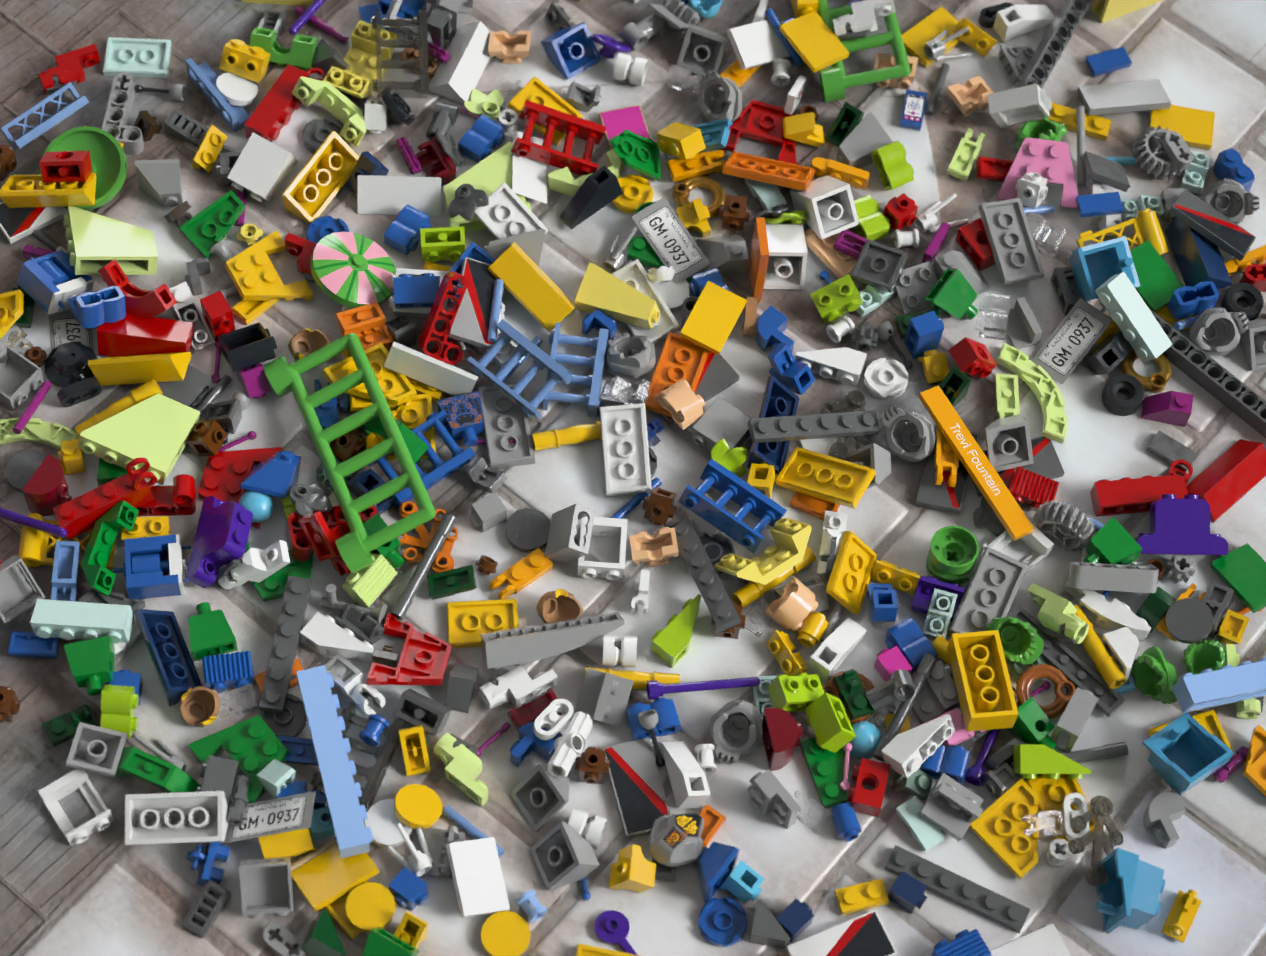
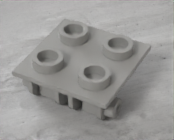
M664 0V5H648L654 10L653 13L656 16L667 19L669 21L668 24L676 30H688L689 26L697 24L700 20L699 14L689 8L688 5H685L684 2H681V0Z
M1000 45L1002 51L999 52V60L1003 64L1007 75H1010L1012 84L1016 85L1033 56L1034 50L1031 47Z
M931 261L901 271L894 287L896 288L904 314L931 307V305L924 301V298L937 283Z
M448 826L447 830L436 828L423 829L422 827L429 854L433 859L431 863L432 869L424 875L453 879L446 845L464 841L465 833L458 832V827ZM416 831L413 846L416 851L420 850L423 853Z

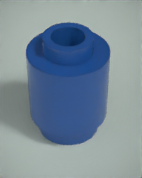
M842 803L833 807L831 819L839 839L852 841L858 838V834L862 829L854 808L850 807L849 803Z

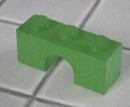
M255 27L252 31L250 46L261 47L265 52L271 53L269 61L276 62L280 66H287L289 64L297 66L299 69L312 68V61L317 48V37L297 34L292 41V47L284 48L276 40L277 30Z

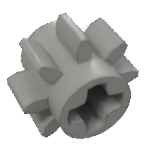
M1184 554L1179 557L1173 555L1170 560L1171 562H1167L1165 566L1169 570L1167 578H1171L1176 584L1181 581L1187 583L1190 576H1193L1195 573V569L1191 568L1194 561L1189 560Z

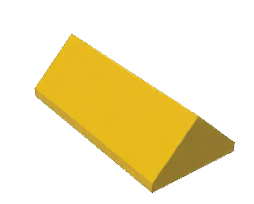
M335 131L329 134L282 194L285 209L309 224L320 216L349 179L359 159V156Z
M91 173L86 181L43 183L41 174L10 175L0 189V198L9 208L95 206L96 173Z
M515 242L487 268L496 279L504 281L503 286L548 332L552 331L555 328V324L560 323L576 306Z
M191 352L107 357L88 360V366L101 386L146 383L152 378L156 382L183 381L190 362Z

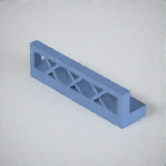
M192 58L186 60L189 78L231 130L236 132L244 128V124L250 115L242 106L231 105L228 103V100L223 98L215 88L218 76L206 61L197 65Z
M69 82L1 127L0 130L12 148L18 150L88 104L89 101L85 95L80 97L72 83ZM67 89L75 98L71 103L61 102L62 93ZM48 102L56 104V110L53 115L44 113L45 104ZM30 114L39 115L38 125L35 127L26 125L27 117ZM13 125L22 127L21 136L15 140L7 130Z

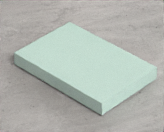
M108 37L103 67L104 76H116L121 72H126L132 77L168 78L171 40Z

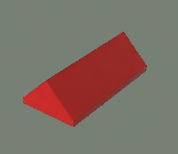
M126 313V317L114 323L104 322L98 326V355L120 357L190 352L194 323L156 317H135Z
M1239 439L1186 486L1188 495H1198V499L1206 500L1209 503L1210 520L1213 523L1266 477V450L1263 443Z

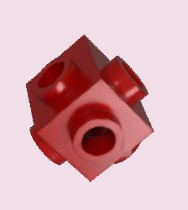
M903 193L899 197H893L887 203L883 216L888 218L890 227L894 231L897 229L901 230L906 225L910 226L915 222L918 206L913 199Z

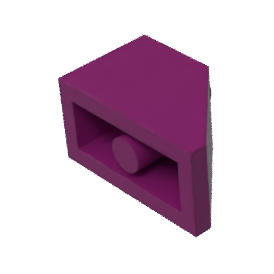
M261 363L235 371L245 394L249 398L258 399L264 397L266 392L271 391Z
M1168 391L1144 397L1141 418L1185 427L1191 416L1193 395Z

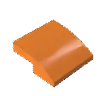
M377 302L336 313L342 337L349 333H355L364 350L380 343L385 348L392 346L394 340L385 324L386 318Z

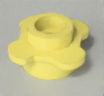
M248 223L241 227L240 233L237 234V239L246 242L248 246H252L259 237L263 236V231L258 229L256 225Z

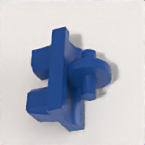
M207 842L203 854L204 846L197 845L196 850L189 851L186 859L192 862L191 870L198 871L199 864H201L196 884L204 886L209 879L219 884L222 881L224 870L214 867L213 863L214 860L225 863L228 859L230 848L219 842Z

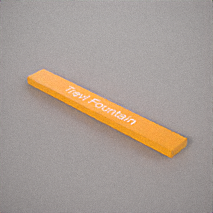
M938 385L921 392L918 398L1013 541L1033 533L1034 527L940 386Z

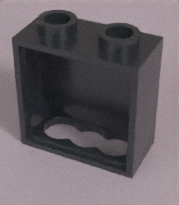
M260 322L217 336L222 354L233 372L276 358L274 352L277 349L275 339L270 335L268 328L264 329Z

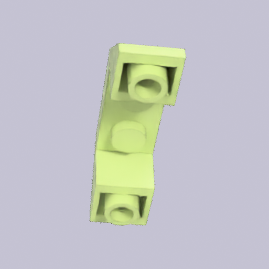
M303 76L300 77L292 94L306 106L311 105L315 101L319 102L344 124L340 135L356 148L366 133L362 110L332 84Z
M613 149L606 152L605 166L618 179L624 164ZM568 167L556 169L548 174L547 187L549 190L574 197L586 178L591 174L582 175L574 180Z

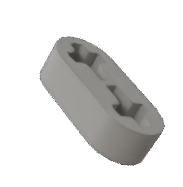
M1175 131L1167 132L1161 141L1163 149L1175 167L1178 169L1188 168L1193 160L1191 150L1179 133Z
M270 924L263 931L265 944L278 956H289L290 953L286 947L287 945L292 949L299 947V955L293 954L291 956H305V951L301 949L303 943L283 926ZM279 932V937L283 942L280 943L277 939L270 941V933L276 934Z

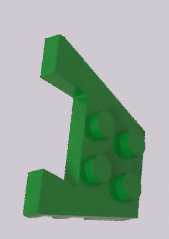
M247 540L245 552L250 549V548H249V544H248V540ZM313 548L310 558L306 561L295 560L291 556L290 550H288L289 564L260 583L250 581L263 602L284 597L288 576L311 579Z
M259 715L188 745L202 763H205L209 756H213L222 748L227 751L233 760L238 761L239 768L251 781L247 792L248 804L255 803L264 793L263 790L265 788L258 779L257 774L274 759L284 763L290 753Z

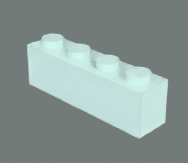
M1124 272L1110 277L1095 290L1100 302L1104 304L1111 318L1116 322L1124 337L1129 341L1136 355L1143 363L1156 359L1172 345V342Z
M37 599L30 624L35 636L41 638L55 637L66 640H89L110 636L113 643H129L135 617L130 605Z

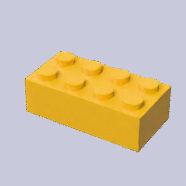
M999 631L952 634L947 650L966 732L1013 728L1018 716V710Z

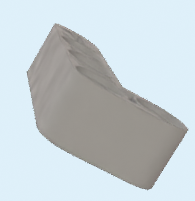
M121 72L113 80L102 130L108 132L117 141L124 144L123 150L125 154L137 155L144 149L142 132L138 127L128 126L135 97V87L132 76L129 73Z
M1136 561L1131 562L1130 565L1070 562L1067 586L1088 590L1156 593L1159 569L1152 564Z

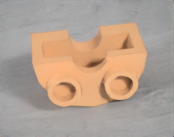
M490 31L488 53L492 58L496 56L502 59L501 63H521L523 58L529 56L532 31H517L515 35H509L506 31Z
M877 53L874 70L896 66L895 58L891 54ZM907 56L911 70L908 76L877 82V85L883 88L908 89L914 80L919 57Z
M980 76L969 79L962 86L959 83L949 86L946 91L964 116H968L978 109L981 111L985 110L989 106L988 94L993 93Z
M685 379L675 382L654 398L664 410L667 409L671 413L673 420L682 430L703 416L702 407L705 406V402L699 394L695 395Z
M675 527L660 528L657 531L658 533L653 535L641 531L629 536L632 558L635 564L638 565L640 562H646L647 567H655L668 564L669 558L673 556L678 557L679 551Z
M793 577L784 588L782 596L774 600L764 613L783 629L797 631L801 628L803 620L807 615L816 610L818 602L815 600V594L796 577Z

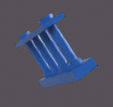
M445 410L439 414L437 412L430 414L426 418V422L412 430L414 434L429 446L425 454L434 465V470L426 474L415 463L426 490L473 461L476 455L471 447L465 451L463 448L460 449L444 427L442 422L447 415ZM433 427L453 454L452 459L447 462L441 461L423 435V433ZM386 456L368 464L371 467L378 463L390 481L398 477L386 460ZM410 487L395 494L394 504L397 508L402 503L414 498Z
M711 459L700 477L703 482L696 490L687 485L678 502L755 554L764 538L760 533L767 525L773 527L779 519L784 517L787 510ZM711 486L722 493L715 502L703 495ZM729 499L741 506L734 515L722 508ZM748 512L760 519L753 528L741 521Z

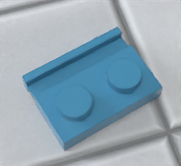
M728 118L693 126L701 130L706 147L698 153L726 147L730 133L729 126H732V122Z

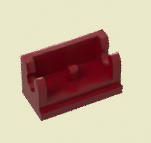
M436 137L417 147L420 152L416 154V157L427 177H440L441 186L456 179V167Z
M551 688L541 697L517 709H509L508 716L518 733L523 725L535 722V719L554 700L558 699Z

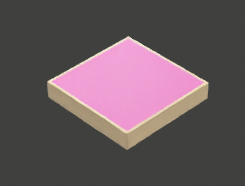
M640 104L599 112L601 125L606 126L604 135L609 150L612 147L608 141L625 130L651 140Z

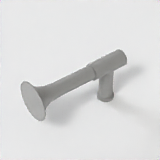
M223 240L216 243L210 249V254H217L226 264L231 259L228 252L230 241ZM235 285L221 290L225 299L239 293Z
M328 584L325 588L327 597L321 598L320 607L341 611L342 606L346 602L337 600L336 586ZM386 604L375 609L354 605L364 612L363 616L369 615L383 626L387 614Z

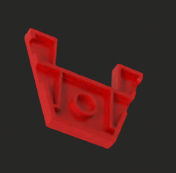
M753 99L741 112L735 123L729 126L730 133L727 144L721 150L734 152L739 137L743 136L782 147L778 161L797 165L795 140L784 138L783 119L794 115L793 113L792 115L785 113V108Z
M272 447L218 452L216 456H209L197 491L198 496L202 499L214 496L226 503L233 500L239 504L241 496L247 490L241 488V483L252 471L254 465L260 464L279 451L283 452V448ZM251 522V526H253L256 529H260L262 522Z
M388 613L382 634L405 639L397 668L372 662L366 684L441 685L452 645L428 632L423 634L413 629L414 625L407 621L402 623L396 620L395 615Z

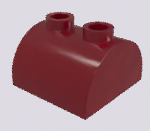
M48 454L22 489L29 512L42 516L54 515L55 513L52 508L72 500L61 463L55 457Z
M765 708L761 719L764 736L762 740L770 771H775L789 763L794 748L800 746V737H803L801 723H796L793 716L787 711L780 708Z

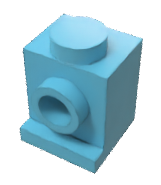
M328 806L313 810L311 826L309 827L313 842L335 836ZM330 818L329 821H326V822L322 821V820H324V819Z
M741 860L720 888L722 890L726 888L745 904L749 899L754 901L760 894L762 889L759 886L764 881V878Z

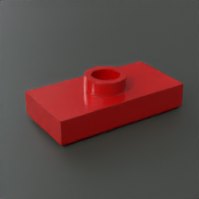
M978 156L976 159L977 178L1004 182L1013 161Z

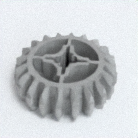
M1152 126L1142 131L1135 140L1136 142L1132 149L1134 151L1133 157L1136 158L1135 163L1141 164L1140 170L1145 169L1147 175L1151 173L1154 175V178L1160 176L1164 180L1166 177L1169 179L1174 176L1177 177L1184 169H1178L1172 164L1161 145V141L1166 133L1169 132V129L1167 127L1163 130L1161 126L1155 129Z
M1052 500L1044 502L1043 505L1037 508L1032 522L1055 546L1065 550L1071 549L1072 551L1077 549L1083 550V548L1087 547L1095 530L1093 527L1094 522L1090 520L1091 517L1085 515L1084 511L1070 506L1069 503L1063 504L1061 501L1058 503Z

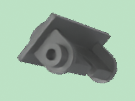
M551 2L544 18L555 32L576 25L574 22H570L571 18L564 11L563 7L556 6L554 2Z
M345 603L341 608L343 613L334 617V620L340 623L342 628L346 627L351 630L361 641L365 640L373 645L383 638L381 636L384 632L382 624L369 615L362 621L361 618L364 612L352 603Z

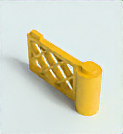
M1149 208L1137 212L1138 216L1101 231L1092 233V230L1078 234L1079 239L1076 240L1078 248L1085 247L1083 242L1087 240L1095 243L1102 242L1106 233H1111L1116 238L1123 237L1122 232L1125 226L1132 224L1134 234L1131 239L1126 237L1127 242H1129L1130 251L1133 244L1139 246L1147 240L1159 255L1169 251L1156 212H1150Z
M31 513L27 516L60 527L58 521L46 520L40 514ZM22 525L18 557L23 560L26 567L53 566L54 558H47L48 552L55 547L56 541H64L67 539V536L64 538L59 537L55 540L49 533ZM94 528L86 531L89 535L81 541L76 537L71 538L74 542H80V549L84 553L86 548L83 545L89 542ZM116 539L109 556V562H107L105 567L108 570H113ZM79 560V568H82V560Z

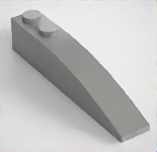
M619 612L480 634L483 661L487 669L500 670L504 666L509 665L524 666L528 662L553 657L599 639L624 625V619Z

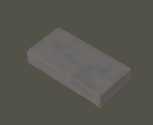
M1160 430L1147 447L1148 451L1169 464L1179 459L1192 464L1198 453ZM1184 465L1174 466L1185 472L1188 470Z

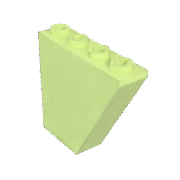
M508 142L444 186V203L449 227L464 226L465 233L488 230L475 215L471 221L465 220L460 214L451 218L448 208L455 198V191L462 184H471L475 189L483 190L488 197L504 182L512 190L513 153L511 148L513 147V142ZM515 193L531 211L530 202L526 203V197Z
M68 206V215H64L63 224L64 228H66L65 237L68 240L70 266H74L75 275H100L98 270L115 259L125 275H156L158 255L153 231L74 206Z
M158 393L82 431L79 435L78 448L87 454H93L104 459L107 463L125 468V470L130 461L140 457L147 458L150 468L146 472L154 473L157 479L156 483L163 485L184 450L194 425L199 421L200 411ZM137 464L131 470H138L145 464Z

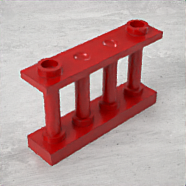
M525 100L519 113V118L526 120L522 139H516L511 152L516 153L520 157H527L560 169L568 167L570 172L579 176L596 172L598 164L591 162L594 143L599 145L605 134L606 126ZM534 123L546 127L542 146L530 142ZM554 130L566 134L562 152L550 149ZM574 137L586 140L583 159L571 156Z

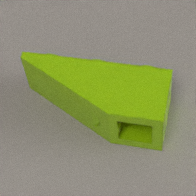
M700 594L694 599H688L682 607L683 610L678 615L674 614L668 620L664 630H658L651 639V651L671 668L688 653L700 607Z
M1014 744V773L1022 774L1023 779H1036V774H1045V779H1060V774H1068V779H1083V774H1091L1090 769L1045 745Z

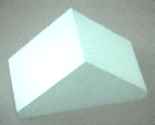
M274 759L257 774V777L271 799H276L283 788L285 789L288 784L295 781L296 771L292 767Z

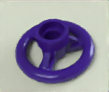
M596 33L591 36L594 42L603 46L600 48L599 54L604 57L614 59L617 52L628 53L631 50L629 45L612 37Z

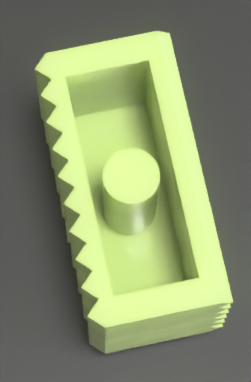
M371 553L374 563L354 574L351 572L346 577L345 584L342 585V588L358 606L369 608L398 574L382 554Z

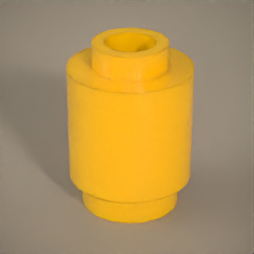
M814 611L809 613L804 619L798 631L799 636L797 637L798 642L802 645L813 648L815 644L819 643L828 626L826 617L822 613Z

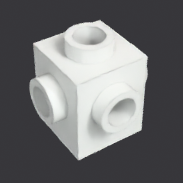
M1034 172L1026 173L1016 183L1015 190L1018 191L1016 198L1021 199L1022 205L1036 209L1047 195V178L1041 177L1040 174Z

